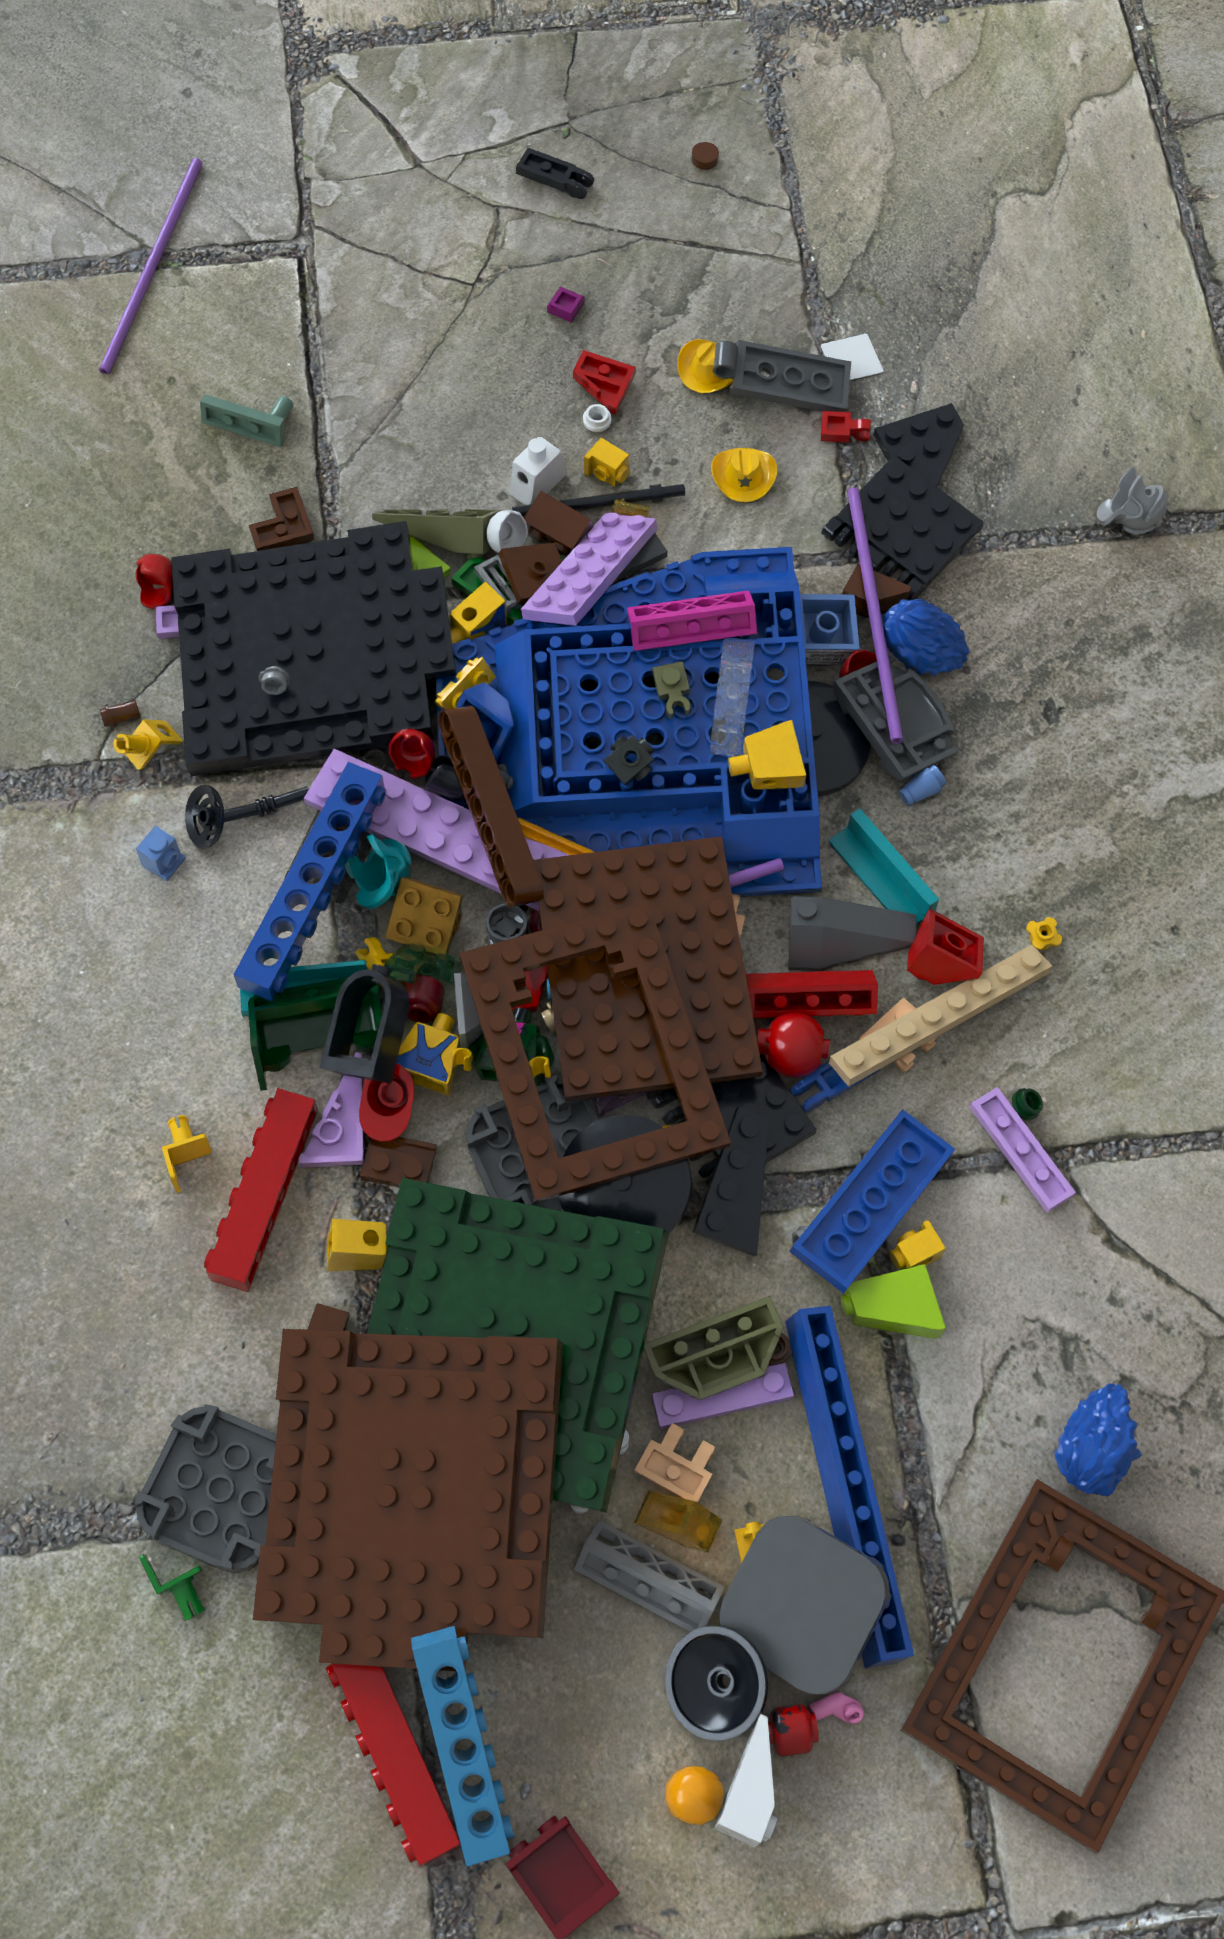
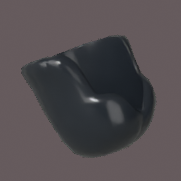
M444 755L435 758L432 768L425 777L423 788L449 799H465L451 759Z

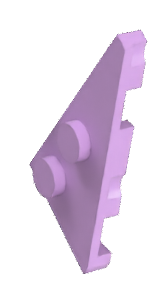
M362 1052L355 1053L354 1057L363 1059ZM343 1076L337 1090L333 1091L322 1113L321 1121L316 1124L304 1154L301 1153L299 1157L300 1168L363 1165L364 1131L359 1122V1108L363 1090L362 1078Z

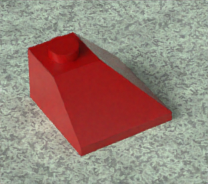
M930 908L908 952L907 971L917 979L925 980L933 985L977 979L982 975L984 937Z

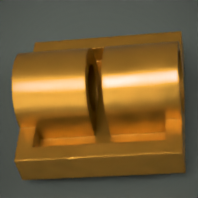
M402 877L385 938L443 957L447 956L451 941L454 939L461 922L462 910L460 908L464 895L409 877Z

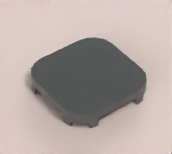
M554 1075L550 1078L545 1077V1082L540 1084V1086H536L558 1158H562L567 1147L577 1134L590 1124L598 1121L599 1118L590 1099L565 1102L562 1078ZM504 1100L488 1107L484 1103L474 1110L475 1113L467 1124L465 1136L469 1155L488 1196L562 1211L559 1197L535 1203Z
M205 1404L204 1407L193 1408L181 1416L178 1415L171 1424L173 1429L142 1491L137 1493L134 1504L136 1506L137 1520L148 1536L164 1546L222 1571L231 1573L250 1571L259 1564L260 1545H265L277 1434L223 1412L216 1406Z
M801 1516L776 1517L765 1523L759 1530L723 1599L719 1612L720 1626L729 1627L746 1636L759 1651L766 1669L794 1687L810 1694L830 1693L846 1685L854 1676L852 1672L884 1609L889 1607L892 1597L889 1590V1580L883 1570L884 1566L874 1557H869L811 1523L810 1519Z

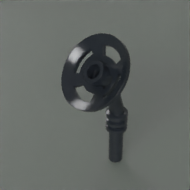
M209 785L198 786L190 794L186 805L185 823L188 835L196 846L200 848L212 847L219 840L225 822L256 815L263 817L264 813L270 815L272 810L276 813L278 808L303 801L309 788L306 786L275 797L271 794L268 799L264 796L262 801L255 799V803L224 810L222 799L215 788ZM205 794H208L209 798H205L199 805V801L201 800V798ZM196 816H198V822L204 829L201 834L197 827Z

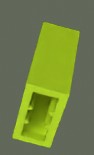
M925 1264L855 1281L849 1286L844 1295L840 1297L843 1312L846 1316H851L853 1325L932 1339L940 1338L946 1329Z

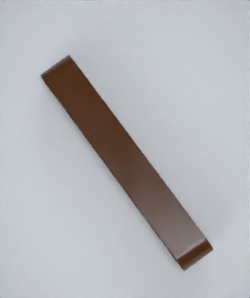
M473 706L441 710L438 715L439 729L506 905L508 907H516L538 902L543 898V884L477 711Z

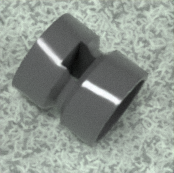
M506 903L492 908L486 917L487 944L490 945L527 935L528 925L525 912L519 906L508 907Z

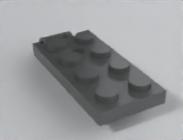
M738 340L735 343L721 341L716 344L713 373L719 378L733 379L729 394L818 411H847L851 361ZM766 371L769 377L761 375L760 372Z

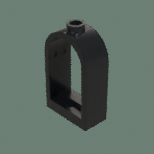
M372 964L371 969L357 971L343 983L337 995L319 1068L341 1075L391 1084L409 1013L408 992L399 980L390 977L391 968ZM382 984L385 991V1004L371 1060L349 1056L362 1001L371 988Z

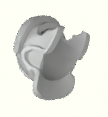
M1131 467L1120 479L1118 484L1119 490L1112 499L1103 501L1097 510L1098 521L1102 526L1108 525L1111 522L1122 524L1125 531L1133 534L1150 532L1161 525L1165 516L1166 502L1168 500L1165 489L1161 485L1146 487L1142 480L1143 475L1139 474L1136 476V469Z

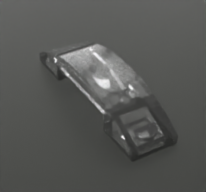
M724 638L709 754L731 757L741 755L755 640Z

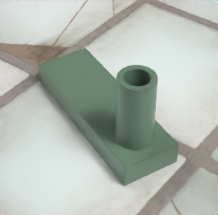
M206 394L200 400L202 423L278 447L283 445L285 441L284 421L293 408V402L288 397L280 396L269 413Z

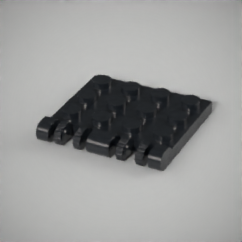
M895 455L859 491L873 570L878 572L887 563L880 573L891 577L898 569H901L903 573L897 578V581L912 587L909 600L917 599L983 528L984 521ZM849 503L837 516L832 517L827 522L821 532L830 541L835 539L834 543L840 548L855 534ZM856 542L852 544L848 553L854 558L858 556Z
M759 1054L762 1066L761 1077L711 1083L727 1132L737 1107L769 1118L766 1164L816 1134L817 1129L778 1073L769 1066L765 1056ZM675 1088L644 1092L648 1099L654 1098L651 1103L656 1109L664 1107L675 1099L680 1103ZM681 1104L667 1112L662 1118L666 1125H671L685 1117ZM683 1119L682 1121L678 1122L677 1124L686 1122V1119ZM721 1149L713 1151L716 1158L700 1168L698 1173L701 1177L707 1178L713 1174ZM706 1154L689 1158V1160L692 1162L699 1160ZM710 1176V1177L705 1181V1184L707 1185V1187L709 1186V1183H710V1180H711V1177H712V1176Z

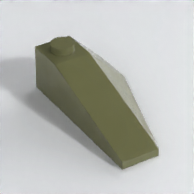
M383 509L372 513V520L382 524L406 521L409 533L412 536L455 553H466V558H483V554L493 550L487 541L486 530L489 521L496 513L502 510L465 509V511L454 512L453 515H449L448 509L426 511V515H422V510Z

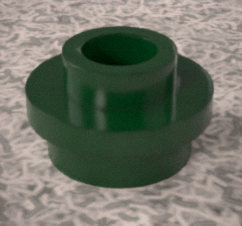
M1021 1088L1015 1091L1012 1096L1013 1108L1024 1120L1030 1121L1035 1119L1043 1108L1042 1098L1034 1089Z

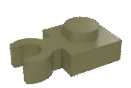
M683 661L652 667L659 701L668 699L666 703L668 718L673 719V707L675 706L683 707L685 716L689 715L690 703L683 695L690 694V687Z

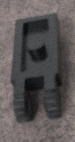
M527 148L516 166V174L558 190L566 191L571 197L579 199L585 198L588 192L585 187H591L595 180L588 171L586 172L574 164L531 148Z

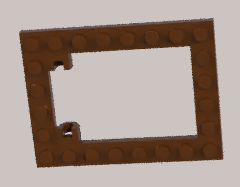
M649 901L459 953L535 1203L730 1147L731 1141ZM605 950L607 966L613 979L637 974L686 1122L558 1158L511 1008L532 1002L530 989L526 988L524 972Z
M1037 1479L900 1731L1095 1854L1099 1853L1224 1601V1591ZM1073 1545L1154 1593L1149 1602L1152 1605L1148 1612L1142 1615L1139 1623L1161 1636L1081 1797L952 1717L1034 1561H1038L1057 1573L1065 1563Z

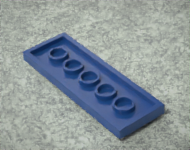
M902 1109L789 1252L844 1294L949 1159L955 1148Z

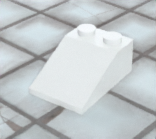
M762 1714L759 1715L757 1722L752 1728L725 1798L723 1808L714 1829L753 1847L758 1846L761 1841L767 1842L770 1839L778 1819L772 1815L775 1802L768 1717Z

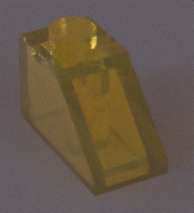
M648 1490L634 1523L679 1545L708 1553L722 1519L696 1501Z

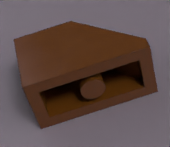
M857 564L843 589L842 595H854L856 615L869 618L860 564ZM873 570L881 614L886 613L889 608L898 604L902 599L909 600L911 586Z

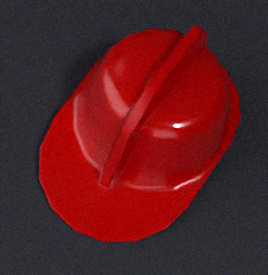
M396 1063L391 1084L367 1079L363 1083L359 1122L363 1131L370 1138L380 1142L392 1141L401 1136L407 1129L411 1118L414 1081L409 1071L402 1065Z

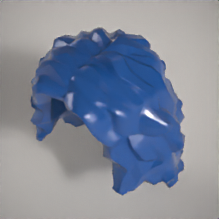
M902 599L898 604L889 608L886 614L882 616L887 648L893 653L894 657L905 664L907 670L910 668L919 675L930 673L932 676H936L939 672L946 671L949 673L952 670L963 668V663L967 661L966 655L969 654L965 633L963 630H960V625L953 620V617L944 613L941 608L928 603L926 600Z
M1107 1384L1104 1388L1089 1393L1087 1399L1079 1402L1078 1409L1073 1411L1067 1421V1425L1064 1427V1432L1058 1438V1448L1054 1452L1058 1467L1063 1476L1066 1477L1067 1482L1083 1493L1110 1496L1115 1491L1117 1484L1122 1481V1477L1126 1476L1132 1461L1142 1456L1140 1450L1137 1449V1442L1134 1439V1430L1137 1428V1423L1129 1416L1128 1412L1131 1410L1129 1406L1130 1399L1128 1398L1127 1390L1122 1385Z

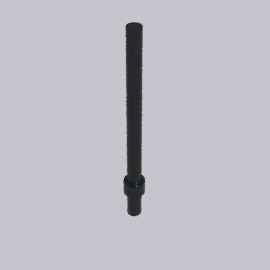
M661 484L649 485V489L560 500V502L574 510L648 500L651 503L663 502V498L685 496L684 484L664 487ZM532 504L512 507V511L520 512L522 517H525Z

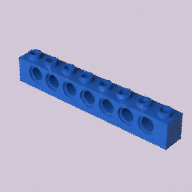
M347 762L233 974L238 988L272 1002L278 992L282 993L288 982L287 974L291 966H296L301 959L303 953L302 945L306 938L313 936L317 927L316 919L320 911H325L329 906L331 900L330 892L335 884L339 885L345 874L344 866L348 858L355 856L359 847L358 839L362 832L369 830L373 820L372 813L376 805L381 806L385 799L387 790L384 788L383 776L381 774ZM354 800H360V801H362V802H361L360 804H358V805H351V804H349L350 802H352V801H354ZM339 826H347V827H348V828H347L346 830H344V831H337V830H335V829H336L337 827H339ZM325 852L335 853L333 856L327 858L321 856ZM312 878L321 879L316 884L307 883ZM300 904L307 906L305 909L301 911L292 910L295 906ZM282 932H292L287 938L278 937ZM270 958L278 959L274 965H264V962Z

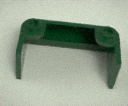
M348 977L285 988L282 993H277L273 1002L257 995L249 999L250 1044L260 1091L267 1090L266 1071L277 1072L284 1069L291 1061L292 1052L325 1047L337 995ZM378 985L371 988L362 1001L352 1042H355V1047L358 1051L369 1055L373 1053L383 1013Z

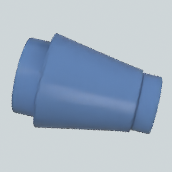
M931 765L917 773L898 792L904 803L910 806L941 792L942 787L946 785V780L940 770L935 765Z

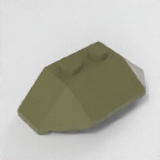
M771 1296L647 1342L644 1344L643 1350L656 1379L701 1401L763 1377L784 1327Z

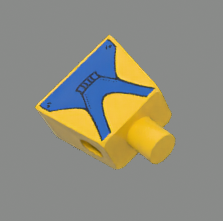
M487 582L479 586L451 611L452 644L468 638L472 640L489 634V630L497 627L501 629L507 627L506 601Z
M438 1013L432 1026L417 1022L400 1046L396 1063L409 1071L414 1084L449 1096L456 1067H452V1051L460 1048V1039L457 1035L451 1033L455 1020L449 1015Z

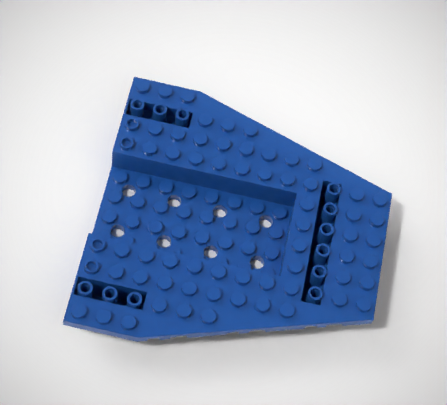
M792 547L701 552L692 555L691 559L678 563L676 561L666 565L665 569L651 574L646 572L609 586L576 626L522 618L514 621V624L502 629L497 627L489 630V634L472 640L468 638L453 644L456 675L468 664L469 660L473 661L475 658L480 659L483 657L496 676L489 686L508 700L514 726L496 763L497 766L505 764L508 775L513 778V785L507 792L517 818H522L595 852L722 836L728 875L781 858L784 865V870L731 887L732 894L745 897L822 891L819 803L800 589L794 571ZM750 591L755 604L757 634L634 651L627 612L628 607ZM683 661L690 687V694L683 696L690 703V714L685 716L683 707L675 706L673 707V719H669L666 714L668 699L659 701L656 687H647L642 681L647 676H653L652 667ZM776 668L781 670L784 676L780 680H772L766 673L770 669ZM710 672H716L720 674L722 680L719 683L710 684L704 677ZM455 676L436 678V694L441 692L451 681L457 683V678ZM591 679L596 681L598 686L593 691H585L581 688L582 682ZM437 706V720H438V715H439L440 711L442 710V709L439 708L438 706ZM792 720L806 773L804 787L753 789L749 773L731 776L728 758L744 755L743 744L745 737ZM438 725L439 756L444 755L450 758L446 745L441 740L442 735ZM715 729L725 732L726 738L720 742L713 741L709 737L710 732ZM652 733L662 735L664 741L661 744H649L655 751L651 754V757L654 759V763L650 765L653 771L640 782L635 778L625 787L604 762V759L613 752L610 747L622 736L628 739L633 735L637 740L642 737L646 740ZM589 737H597L602 743L596 749H589L584 745V742ZM633 754L626 758L628 763H634L637 760V756ZM440 795L444 799L469 809L466 798L463 800H453Z

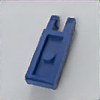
M828 1061L809 1076L793 1085L790 1091L796 1097L809 1090L814 1084L818 1087L820 1092L808 1098L801 1106L805 1113H808L821 1106L826 1100L829 1102L881 1071V1069L848 1086Z

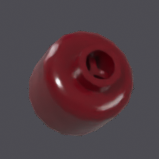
M428 974L410 977L405 982L404 987L409 996L408 1018L416 1023H426L434 1020L442 1009L445 995L443 985Z

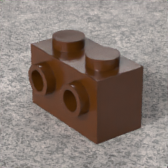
M540 491L524 517L527 522L528 535L538 542L542 540L549 543L555 542L559 554L563 556L570 554L593 528L590 518Z

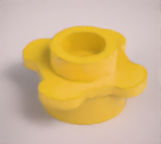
M1047 917L1044 921H1030L1027 924L1026 930L1030 933V942L1037 950H1045L1052 947V945L1059 946L1061 944L1062 936L1056 930L1057 922L1055 919ZM1045 931L1047 935L1044 936L1041 932Z

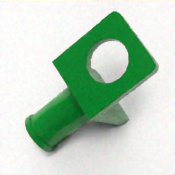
M147 1555L139 1556L156 1594H161L165 1591L168 1593L172 1592L184 1617V1621L194 1617L188 1604L189 1602L196 1615L206 1610L191 1582L194 1580V1575L203 1571L200 1565L161 1586Z

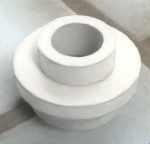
M601 404L591 405L583 414V424L590 431L602 432L609 428L611 414Z

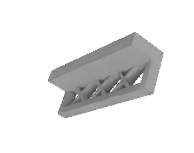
M600 1520L585 1542L574 1567V1570L690 1632L707 1626L725 1589V1586ZM599 1535L612 1541L615 1546H608L598 1541ZM631 1555H638L644 1558L646 1563L634 1560ZM663 1572H671L677 1576L678 1580L666 1577ZM695 1588H701L712 1594L711 1600L697 1593Z

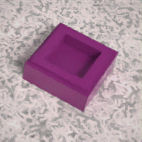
M560 286L548 303L547 312L572 323L584 305L585 297Z

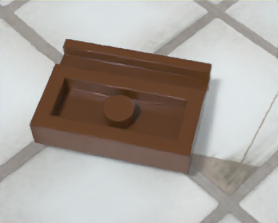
M397 1137L392 1141L382 1142L371 1138L360 1174L361 1180L400 1187L402 1178L428 1183L434 1163V1156L437 1151V1144L404 1137Z

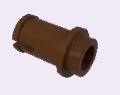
M135 699L110 707L106 704L104 705L105 708L99 709L104 727L111 726V728H114V724L141 718Z

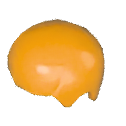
M692 1765L681 1768L672 1774L666 1783L664 1799L670 1813L675 1818L687 1824L703 1825L714 1820L723 1808L725 1790L719 1777L713 1771L701 1766Z

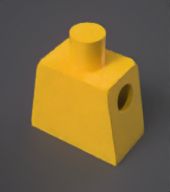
M792 720L745 737L743 744L744 755L728 758L731 776L749 773L753 789L804 787L806 773Z
M332 1219L327 1237V1271L381 1269L389 1246L385 1244L387 1238L386 1223Z

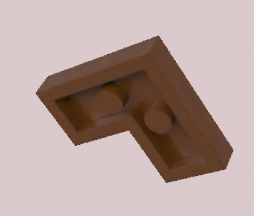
M297 487L269 494L276 518L249 525L256 551L293 546L314 540V534Z

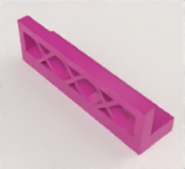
M750 591L627 608L634 651L757 634L755 604Z

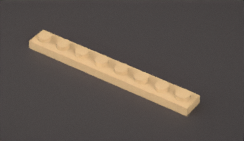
M1030 945L986 969L979 978L970 979L831 1055L829 1064L848 1086H851L1050 974L1052 965L1033 945Z

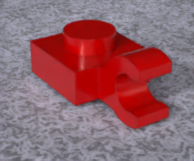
M822 411L820 441L849 443L850 436H853L858 441H869L871 420L851 419V412Z

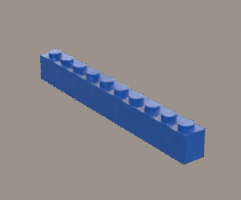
M831 1306L799 1309L785 1323L833 1533L838 1539L865 1555L874 1557L884 1566L883 1570L889 1580L890 1594H892L889 1607L884 1609L861 1654L864 1668L897 1664L914 1656L832 1308Z

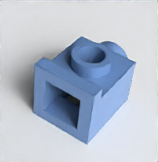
M157 826L149 832L136 848L141 865L166 882L186 859L185 855L180 853L176 839Z

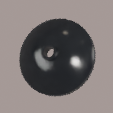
M706 1626L685 1635L672 1650L665 1671V1691L672 1712L687 1730L707 1740H728L748 1731L757 1722L759 1715L762 1714L768 1695V1675L759 1651L746 1636L729 1627ZM724 1674L730 1679L728 1687L723 1684Z

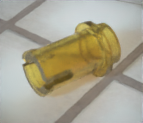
M621 498V500L615 499L612 513L625 516L641 515L647 518L650 506L624 501L625 498Z

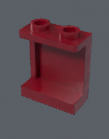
M554 1815L537 1829L541 1835L532 1843L528 1844L524 1839L510 1850V1854H508L510 1860L505 1865L556 1939H565L617 1897L620 1892L613 1882L609 1880L570 1824L568 1818L564 1816L561 1820H558Z

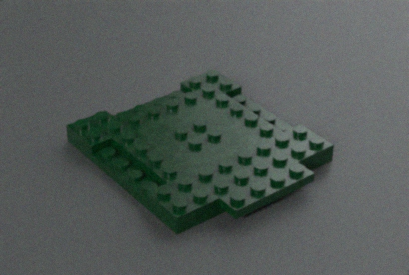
M402 1178L385 1242L389 1249L367 1334L559 1339L563 1342L553 1501L607 1513L669 1233L663 1228L601 1216L595 1218Z

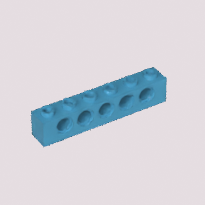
M452 1626L411 1638L412 1650L466 1867L508 1855L510 1850L507 1840L514 1838L509 1815L502 1817L499 1804L505 1802L500 1779L493 1781L490 1768L496 1767L492 1745H484L481 1732L488 1731L483 1709L475 1710L472 1697L479 1695L474 1673L466 1674L463 1663L464 1660L470 1659L465 1636L457 1638L455 1627ZM445 1666L453 1667L456 1670L455 1674L448 1679H442L436 1675L439 1669ZM457 1702L465 1706L460 1713L455 1715L445 1711L452 1703ZM461 1739L473 1741L472 1746L466 1750H458L454 1747ZM470 1775L482 1777V1780L474 1786L463 1783ZM479 1811L491 1813L489 1818L484 1821L473 1819V1816Z

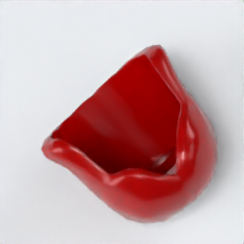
M145 554L136 562L138 567L135 577L141 588V604L146 608L156 609L159 606H166L172 597V563L169 558L161 554ZM153 584L161 585L164 587L154 588Z

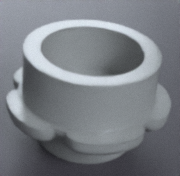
M271 666L266 668L265 672L262 671L259 674L261 687L268 694H281L289 684V674L280 667Z

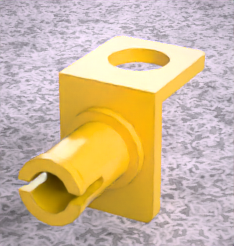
M143 719L132 735L118 734V739H114L113 745L117 753L125 754L138 770H143L161 744L180 745L183 740L167 721ZM158 728H161L164 731H166L170 735V737L164 735Z
M178 1115L180 1128L176 1123L175 1117L168 1121V1128L174 1143L162 1146L169 1176L176 1193L181 1192L174 1166L212 1153L206 1134L193 1136L189 1125V1118L185 1115Z

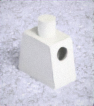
M542 437L530 440L528 447L512 463L509 494L524 505L533 504L540 491L547 494L566 476L562 452Z

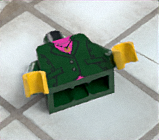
M514 1008L513 1015L536 1086H540L542 1073H545L546 1078L551 1077L550 1068L554 1063L555 1055L547 1037L541 1035L537 1025L530 1024L532 1013L524 1008ZM483 1034L468 1048H457L452 1051L453 1068L463 1064L464 1071L469 1072L472 1069V1064H474L481 1080L498 1082Z

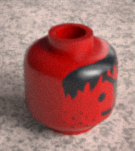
M803 1704L773 1708L770 1713V1721H768L770 1745L773 1744L777 1755L784 1757L809 1753L813 1748V1743L819 1742L815 1713H809L807 1707Z

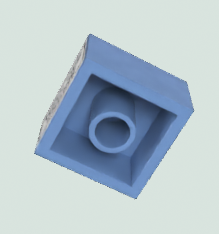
M800 594L806 665H842L854 651L860 650L855 596L842 594Z

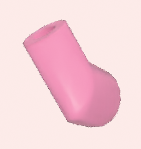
M833 1692L807 1705L809 1713H815L816 1721L833 1715L845 1722L857 1724L864 1717V1710L861 1704L854 1698L841 1692Z

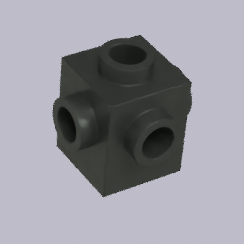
M633 735L628 739L622 736L610 747L613 752L604 759V762L626 787L635 778L640 782L653 771L650 766L654 763L651 754L655 751L643 737L637 740ZM631 754L637 756V760L634 763L626 762V758Z

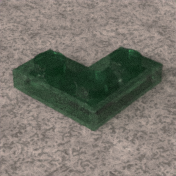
M403 944L384 964L385 967L392 969L390 977L411 984L420 975L431 976L453 984L455 982L454 973H461L462 971L461 962L455 961L453 956L444 953L433 954L425 951L424 947L417 944Z

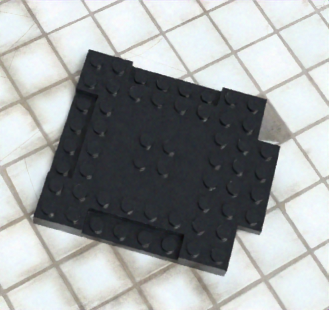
M406 521L347 530L348 537L235 555H232L230 548L171 557L174 606L178 614L184 699L182 721L185 764L191 777L328 756L333 749L347 753L389 746L395 734L403 729H415L434 739L427 680L456 676L444 572L442 566L414 570L410 533ZM271 666L280 667L290 677L286 690L278 695L266 693L259 681V674L262 671L265 672V669Z

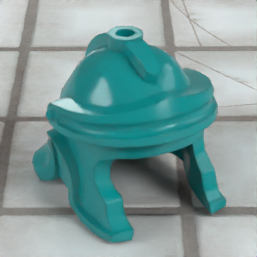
M374 834L367 836L373 849L369 853L366 863H362L358 856H354L353 858H348L345 864L347 873L350 878L355 879L359 888L356 896L358 904L365 909L379 907L391 895L396 897L401 878L404 876L410 878L411 874L410 865L412 861L405 845L389 838L381 841L375 838Z

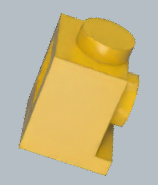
M600 438L584 456V474L589 477L593 473L600 481L607 482L616 487L618 483H623L630 473L629 454L605 439Z
M926 1220L922 1223L918 1233L915 1230H911L897 1239L898 1243L895 1249L889 1251V1255L897 1269H907L923 1264L927 1266L942 1257L946 1247L929 1220Z

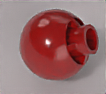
M787 1013L774 1019L767 1029L759 1028L757 1043L759 1054L765 1056L767 1063L774 1071L786 1077L799 1078L817 1070L821 1065V1058L828 1059L830 1039H824V1030L814 1018L803 1013Z

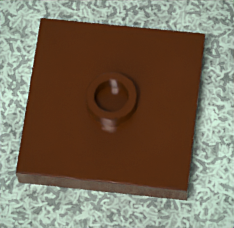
M555 542L503 548L498 554L518 604H526L562 563Z

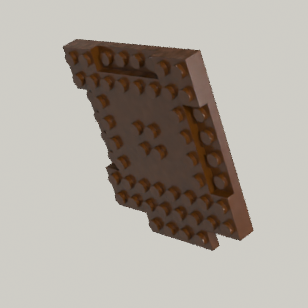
M283 1329L276 1400L280 1401L272 1484L265 1545H260L253 1620L322 1625L319 1663L417 1669L411 1638L452 1626L455 1627L457 1638L465 1636L466 1644L468 1643V1634L543 1638L563 1342L555 1338L500 1336L472 1338ZM464 1660L463 1663L466 1669V1660ZM449 1666L439 1669L441 1671H456L453 1667Z

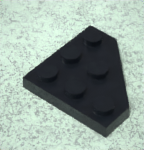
M950 403L874 429L873 436L887 461L895 455L938 487L956 443L961 436L964 424L953 404Z

